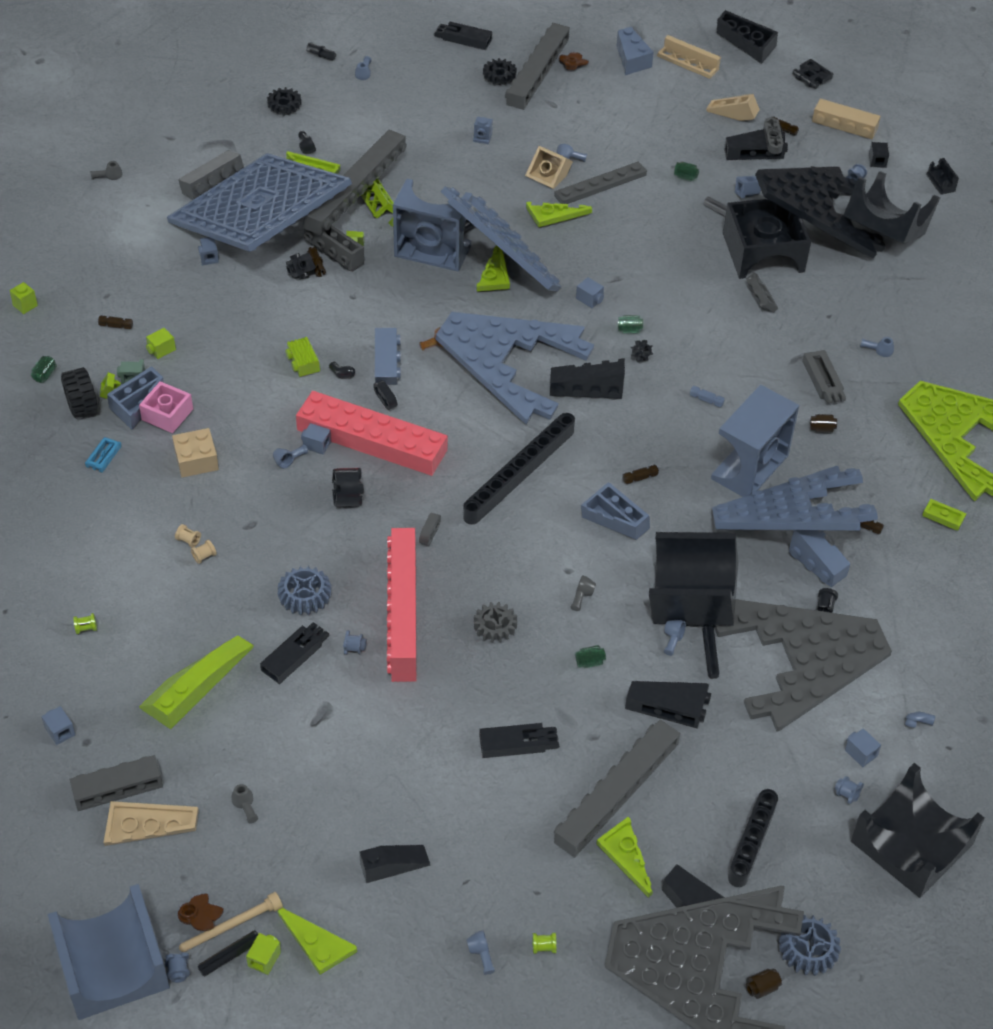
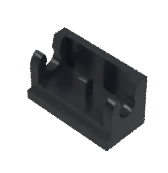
M940 158L937 166L932 161L926 175L940 195L955 192L959 177L945 158Z

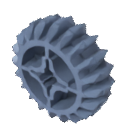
M308 565L306 569H303L300 566L298 570L292 568L291 573L286 572L285 577H281L277 593L281 605H284L286 610L291 609L292 614L298 611L300 616L303 612L309 615L310 611L317 613L318 608L323 609L324 604H328L329 598H331V583L328 576H325L323 571L318 572L316 567L310 569Z
M804 914L801 933L806 934L796 936L781 933L778 942L781 944L779 952L783 953V960H789L788 967L796 966V973L802 969L805 976L808 975L809 971H812L814 976L818 975L819 971L824 974L827 968H833L834 963L839 959L838 955L841 951L839 944L841 941L840 938L836 937L837 930H830L831 923L823 924V918L817 921L814 915L808 919Z

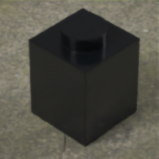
M871 142L869 151L870 167L887 168L889 159L888 143Z

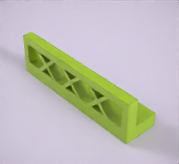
M377 178L361 196L374 217L378 219L386 210L393 213L394 202ZM371 193H375L373 200H369ZM381 203L382 206L376 211L377 204Z

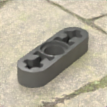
M773 117L766 118L763 128L768 151L773 154H779L783 148L779 121Z

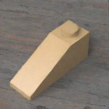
M754 94L712 100L706 108L707 112L739 121L753 120L760 110Z

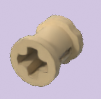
M181 524L175 533V539L188 543L190 547H196L201 539V533L188 529L186 525Z
M206 540L205 544L197 548H191V554L198 564L202 563L203 559L211 555L216 556L217 554L210 540Z

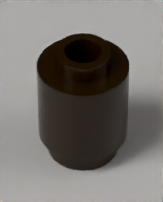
M815 414V416H811L810 431H815V433H833V430L837 429V418H834L833 414Z
M765 969L747 978L746 989L750 996L760 999L777 991L782 986V979L776 969Z

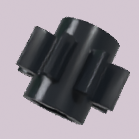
M636 340V345L630 347L632 349L631 356L637 357L636 361H642V359L643 361H648V356L653 355L651 349L653 345H648L647 340Z

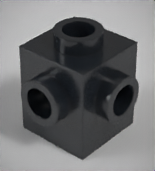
M309 252L302 255L296 253L290 256L291 260L286 262L287 272L292 278L298 276L301 279L309 275L308 271L316 268Z

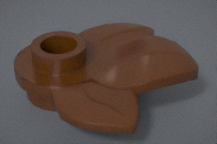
M578 52L559 56V60L564 62L565 68L569 70H575L577 66L589 63V60L582 59V54Z
M200 894L194 896L190 902L180 907L178 919L183 924H191L196 930L209 931L214 929L213 921L220 918L224 909L223 907L209 904L208 894Z

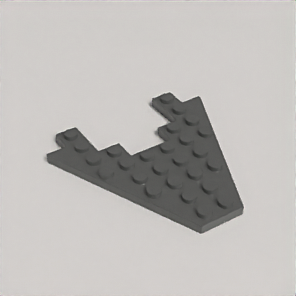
M736 599L734 626L713 625L718 637L756 630L762 646L782 642L793 671L777 674L776 680L781 691L744 699V705L750 720L770 716L776 732L782 730L891 656L892 652L878 620L872 618Z
M776 886L614 921L605 968L693 1029H785V1026L739 1017L742 993L720 989L727 945L750 950L754 927L800 936L804 911L782 907L785 887Z

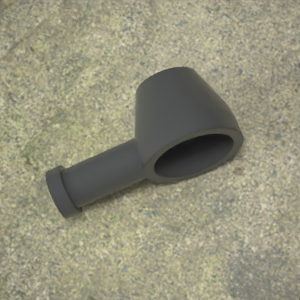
M110 161L107 164L106 170L90 171L91 179L107 177L110 180H117L122 177V170L116 161Z
M584 575L581 576L573 604H571V609L574 611H580L583 596H592L596 586L595 582Z
M237 785L232 792V803L237 808H243L248 823H254L258 820V816L254 813L251 806L253 793L246 785Z

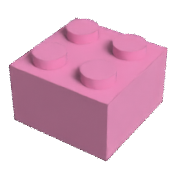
M160 381L139 404L143 421L173 433L191 413L193 404L191 394Z

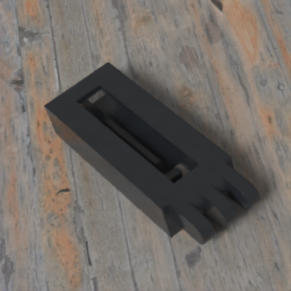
M450 21L448 25L440 24L434 36L444 41L486 50L492 41L493 31Z
M314 622L307 628L302 625L260 663L261 671L280 685L322 647V643L329 637V633L327 631L323 632V628L320 626L317 628L318 625Z
M542 723L479 729L482 758L543 753L545 750L558 749L560 745L558 735L556 734L557 728H543Z

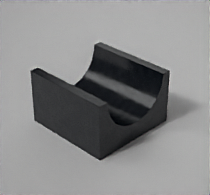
M769 199L727 203L723 236L739 279L746 278L748 271L757 262L775 255L792 258L798 273L805 272L811 240L802 218Z
M656 532L655 588H649L653 624H666L667 621L682 620L685 621L686 625L734 626L739 565L736 533Z

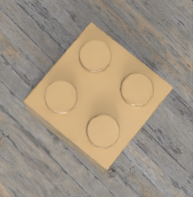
M209 428L172 435L181 478L219 470L217 454Z

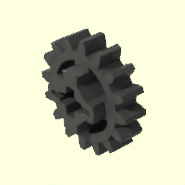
M490 602L489 607L483 604L482 610L477 609V613L474 615V629L477 630L478 636L483 634V640H486L488 637L491 638V642H494L495 639L502 642L503 637L508 640L509 634L514 635L515 629H517V614H514L513 608L508 610L507 604L503 607L500 606V602L497 605H493Z

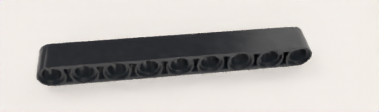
M571 413L559 415L468 498L463 505L464 521L471 525L478 523L574 434V415Z

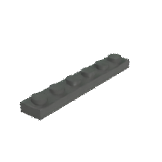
M638 161L554 191V197L560 204H569L647 176V170Z

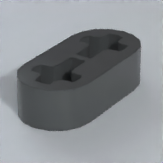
M429 514L420 533L419 543L430 546L439 528L441 515Z

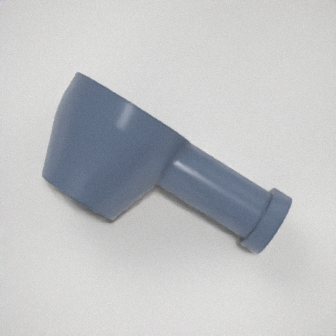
M365 56L364 62L358 63L356 67L355 77L359 80H366L371 76L368 67L371 63L369 56Z
M560 144L557 148V154L568 159L573 157L584 162L586 160V153L573 151V148L568 144Z
M890 337L882 338L879 343L862 338L860 347L875 349L877 354L882 357H890L894 352V343Z
M305 445L293 451L278 448L273 452V458L279 467L285 469L293 463L294 458L307 454L308 449Z
M667 621L665 633L671 638L664 649L665 654L669 656L674 654L678 640L680 641L684 636L685 621Z
M483 930L478 931L467 939V944L471 954H480L484 975H489L495 972V968L492 965L485 933Z

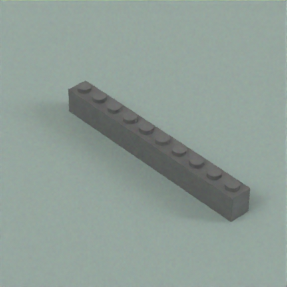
M389 129L343 175L349 177L352 184L346 190L339 192L331 200H327L319 208L312 210L304 217V229L318 235H322L326 230H329L331 225L338 221L339 217L348 210L349 206L352 203L354 204L357 198L363 195L365 190L381 176L382 172L388 169L390 164L396 161L398 156L406 150V136Z

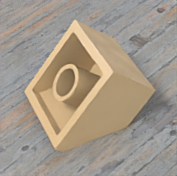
M538 146L525 176L554 189L567 176L573 161Z

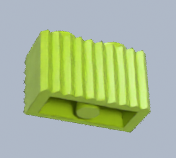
M308 337L287 342L288 349H285L286 357L288 360L291 359L292 369L298 373L299 377L320 371L319 360Z

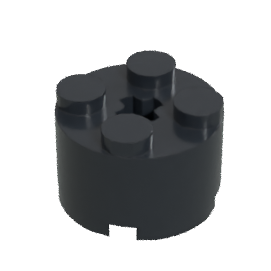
M361 468L333 469L332 495L334 506H362V495L360 494L364 493L363 482L359 481L362 477Z

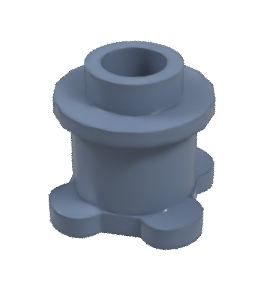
M855 164L853 168L848 170L846 178L857 181L860 177H866L867 169L862 164Z
M346 630L343 642L344 654L347 655L348 651H355L358 654L365 651L367 639L363 638V634H360V636L350 635V631Z
M847 776L843 779L840 778L835 785L837 796L842 795L848 799L847 803L852 804L859 799L864 783L859 782V784L850 781V778Z
M188 953L166 955L165 966L168 967L166 975L172 982H183L190 975V971L187 969Z

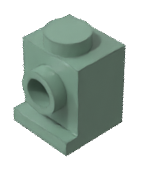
M140 359L139 362H121V365L117 367V377H120L121 384L126 383L145 371L144 359Z

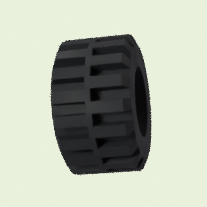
M82 367L63 372L61 374V382L71 414L76 418L97 412V399L88 371Z

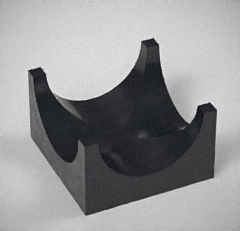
M878 172L874 183L867 193L865 191L866 179L858 178L843 216L902 243L925 235L941 197L933 195L930 201L922 208V204L913 202L911 208L905 211L896 207L889 200L885 191L886 173Z
M913 763L908 768L899 786L879 809L872 814L864 810L859 815L850 842L917 897L921 898L974 844L985 817L977 812L972 818L965 819L945 811L930 797L921 780V767Z

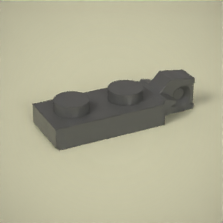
M753 272L746 278L748 285L753 287V293L760 299L759 304L765 310L769 309L774 313L778 309L777 304L766 285Z

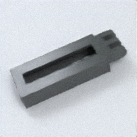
M826 351L804 353L802 362L820 399H825L827 404L832 403V399L834 402H839V398L841 401H845L844 387Z

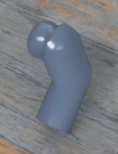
M921 711L910 713L906 716L905 725L915 728L918 721L933 726L935 715Z

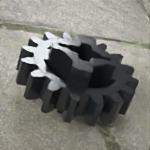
M500 58L498 60L492 59V62L487 61V64H484V79H488L487 82L493 81V84H496V82L499 85L502 83L507 84V81L512 82V79L516 78L517 68H515V64H512V61L507 62L506 59L501 60Z
M287 87L283 90L281 88H278L277 91L273 90V93H269L267 97L268 108L271 111H275L276 114L281 112L282 115L285 112L288 114L291 111L296 112V109H300V105H302L301 94H298V91L293 92V88L287 90Z

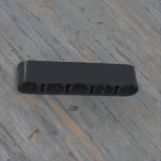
M764 789L759 793L731 863L728 880L734 887H743L748 882L778 802V795L772 789Z

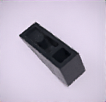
M381 845L359 851L360 865L366 884L430 866L424 845Z

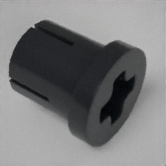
M822 588L818 592L819 602L817 610L833 613L838 593L830 588Z

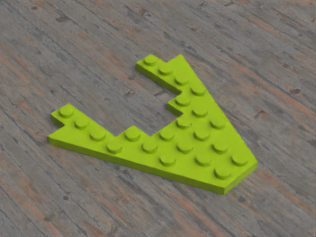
M919 381L899 399L898 405L974 501L984 492L993 496V473L968 459L975 451L976 446L963 439L979 422L993 430V399Z

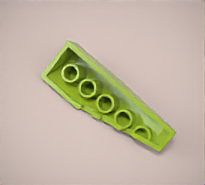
M239 635L235 636L169 677L139 708L169 729H172L254 648L253 644Z

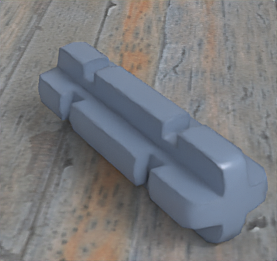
M693 386L690 390L691 396L699 397L698 399L710 404L715 403L714 405L717 407H722L725 398L722 396H716V394L704 389L700 390L697 386Z

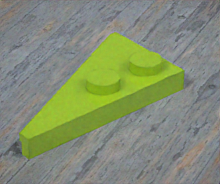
M289 151L286 153V159L335 174H338L341 170L340 164Z
M526 202V208L538 227L592 213V207L586 205H579V208L568 207V204L543 203L542 206Z
M498 246L494 247L493 255L489 258L485 270L481 274L480 282L477 283L476 287L477 291L510 289L503 250Z
M627 817L597 839L596 844L649 898L653 895L651 881L645 870V863L641 850L637 845V838L631 826V819Z
M284 908L278 910L279 917L319 975L357 953V947L354 944Z

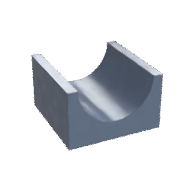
M760 385L719 428V434L726 438L735 449L712 473L711 479L742 497L750 496L754 491H758L789 456L800 405Z
M139 884L130 887L129 895L121 905L95 918L69 920L61 917L57 911L47 914L78 1020L170 989L164 963Z

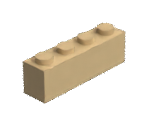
M820 99L814 109L812 122L873 140L878 130L881 116Z

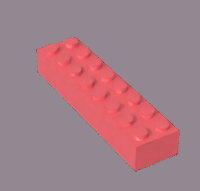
M313 390L296 414L298 431L303 432L310 423L331 429V442L430 476H433L447 452L448 435Z
M391 528V536H387V579H391L387 583V674H391L392 682L416 681L415 528Z

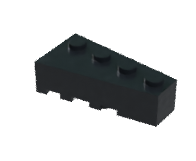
M727 10L717 19L716 33L761 64L777 46L778 32Z
M625 358L618 359V362L605 360L602 361V364L591 365V362L584 363V365L579 367L575 365L551 367L550 396L622 399Z

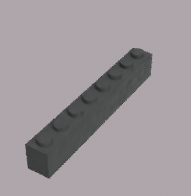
M552 23L546 29L545 35L541 37L540 43L535 46L534 52L529 55V59L524 63L523 69L518 72L517 78L512 81L511 87L506 90V105L522 110L526 108L567 44L570 27Z
M661 719L655 725H650L646 735L636 740L633 749L623 754L620 763L610 768L607 777L597 782L594 791L591 794L587 793L583 797L581 805L577 809L573 808L568 814L567 820L564 823L560 822L554 830V843L575 858L678 746L680 732Z

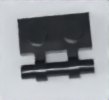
M812 59L800 64V69H794L792 72L798 80L804 81L807 86L815 89L818 88L819 83L824 84L833 78L831 71Z

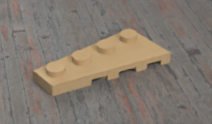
M111 801L104 845L108 846L196 831L199 809L192 806Z

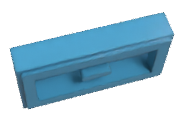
M104 437L85 462L86 467L90 468L91 466L93 470L99 469V472L103 473L121 448V442Z

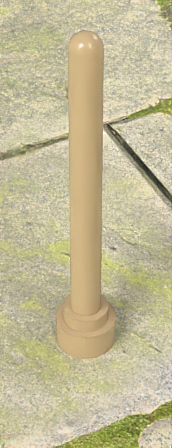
M273 892L267 895L263 903L215 926L212 930L205 931L181 943L179 950L186 952L266 911H278L283 908L278 894Z

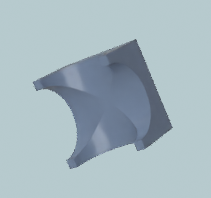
M406 179L393 203L394 257L459 272L472 245V240L465 239L463 241L466 218L450 204H431L422 201L412 190L413 180ZM466 192L461 199H466L471 203L472 193Z

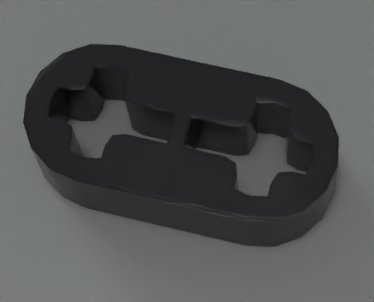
M384 380L373 384L377 397L387 410L398 406L394 393Z

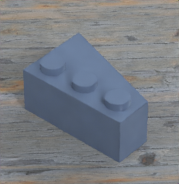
M632 27L618 30L616 46L622 59L625 75L652 68L654 52Z
M375 328V382L384 380L387 385H397V378H401V367H397V362H401V353L397 351V345H400V335H397V328Z
M151 366L107 394L109 409L133 430L141 420L139 404L160 381L164 383L163 376Z
M609 482L581 505L582 518L635 540L650 529L649 515Z
M794 530L789 553L805 565L808 570L817 575L822 582L833 587L848 575L849 561L835 545L831 546L824 538L826 534L823 530L821 532L818 530Z

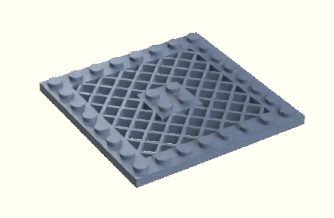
M266 153L167 216V219L171 224L250 252L256 250L262 243L268 242L271 237L281 233L289 225L295 224L300 218L307 216L312 210L319 208L327 200H331L339 192L346 190L352 182L349 177Z

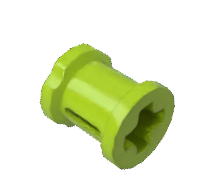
M94 613L85 617H73L76 634L87 630L97 631Z
M556 932L551 935L532 933L533 954H537L538 951L556 953Z

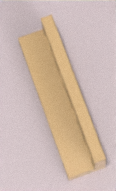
M670 35L665 37L664 47L657 53V57L709 79L720 67V56Z

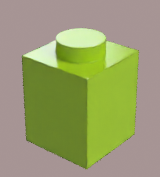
M25 282L9 290L13 306L22 314L38 306L35 291Z
M165 328L146 336V349L149 354H153L157 359L176 350L174 337Z
M259 933L246 955L248 967L269 975L281 953L278 939L272 935Z

